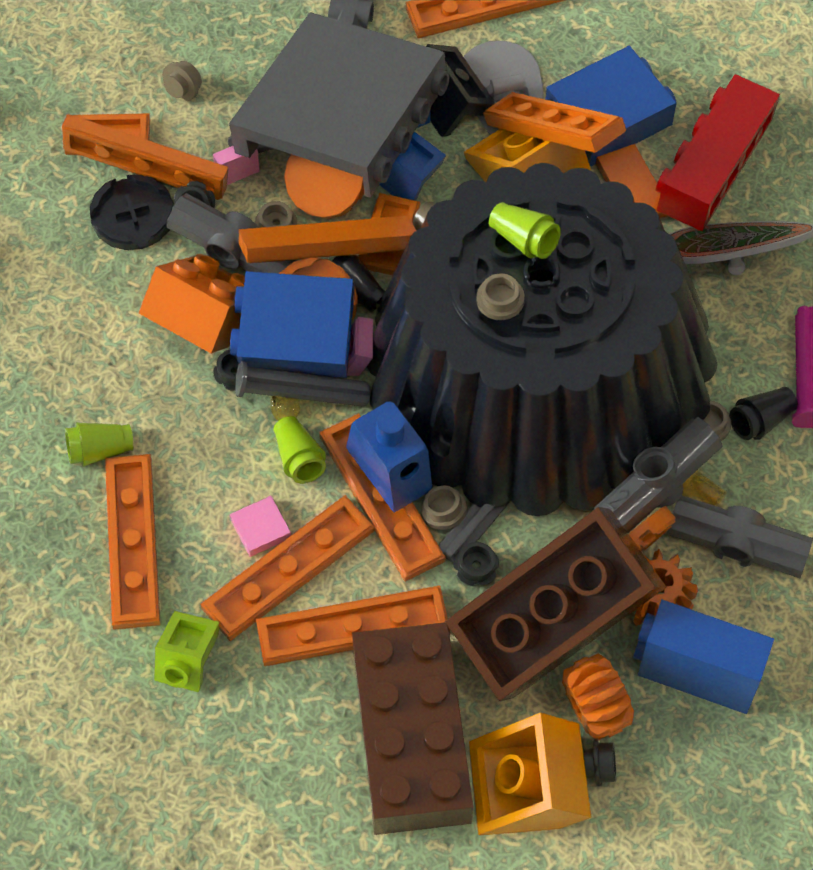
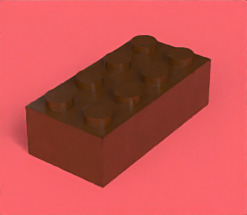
M597 507L448 618L445 623L497 699L504 701L513 699L661 592L666 586L612 510Z
M443 622L352 633L374 835L472 824L473 801L449 627Z

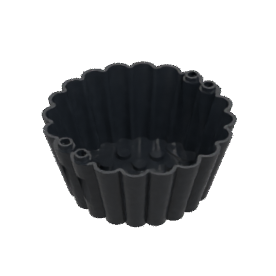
M539 163L529 167L523 173L516 168L503 167L493 171L489 175L487 182L469 180L457 187L452 200L437 202L430 208L422 227L410 237L376 311V329L373 334V358L366 366L370 373L376 377L371 389L370 406L374 410L386 402H393L428 449L432 484L453 488L462 485L464 495L471 503L479 507L489 504L496 508L512 501L518 510L532 516L548 515L556 511L563 502L572 508L582 511L594 510L595 506L634 472V459L639 453L651 447H661L692 418L696 419L699 417L704 420L710 412L711 400L705 383L716 373L717 360L707 336L709 324L706 313L676 241L672 235L665 232L656 210L650 205L635 203L632 192L627 186L619 182L608 181L600 183L599 177L594 172L585 168H574L563 173L553 164ZM504 202L508 205L551 215L554 223L558 224L561 229L560 239L555 250L544 259L538 257L528 258L489 226L490 214L497 204ZM535 270H548L552 272L554 277L552 282L550 280L544 282L533 280L531 282L530 274ZM491 275H510L523 288L524 306L516 316L506 320H494L488 318L479 310L477 306V291L485 279Z

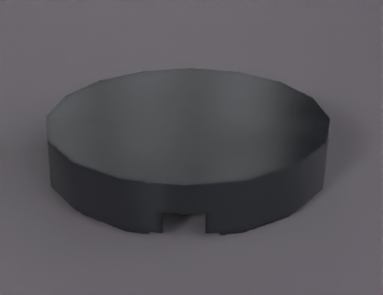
M139 174L126 175L127 179L116 181L115 178L106 182L95 193L90 204L91 225L99 239L114 248L137 250L147 248L159 242L170 231L167 228V219L171 214L174 203L169 191L163 184L152 177Z

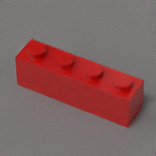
M736 74L726 88L720 86L711 101L710 113L708 115L702 113L699 116L692 131V140L690 142L684 140L680 145L674 159L675 166L673 169L665 168L655 189V191L661 193L656 211L703 232L773 120L780 94Z

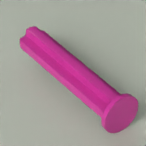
M804 305L798 308L795 315L796 398L798 407L797 412L792 415V424L799 428H813V306L808 307Z

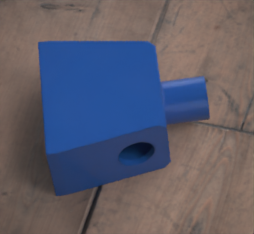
M389 401L352 423L346 449L394 513L424 496L432 489L428 449L393 402ZM400 473L409 474L407 476L400 477Z

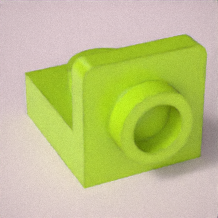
M174 611L155 647L154 680L172 687L199 692L203 683L204 664L219 635V622Z

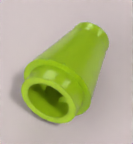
M501 202L494 207L489 217V226L528 258H547L555 250L559 242L561 229L558 224L554 223L551 215Z
M287 416L280 419L274 425L273 431L276 435L284 473L300 484L316 480L326 469L325 451L303 425L299 423L296 417Z
M76 422V427L65 428L70 464L81 463L82 467L105 460V458H111L134 450L130 424Z

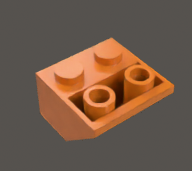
M196 254V256L181 260L177 259L174 262L156 266L139 314L212 354L230 346L232 328L240 329L241 313H235V293L237 286H244L245 275L227 272L219 267V261L204 254Z

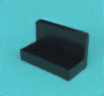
M427 44L426 47L444 52L445 67L450 76L445 93L442 96L438 95L430 109V122L441 137L451 135L465 115L484 116L485 110L494 105L495 101L457 47Z

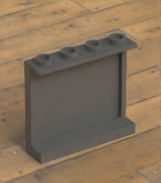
M310 12L230 121L229 126L235 154L250 158L259 144L330 166L363 177L365 196L371 198L379 184L385 183L389 178L392 165L399 154L407 151L412 134L418 125L426 122L431 106L438 95L442 96L445 93L450 77L445 67V54L440 50Z

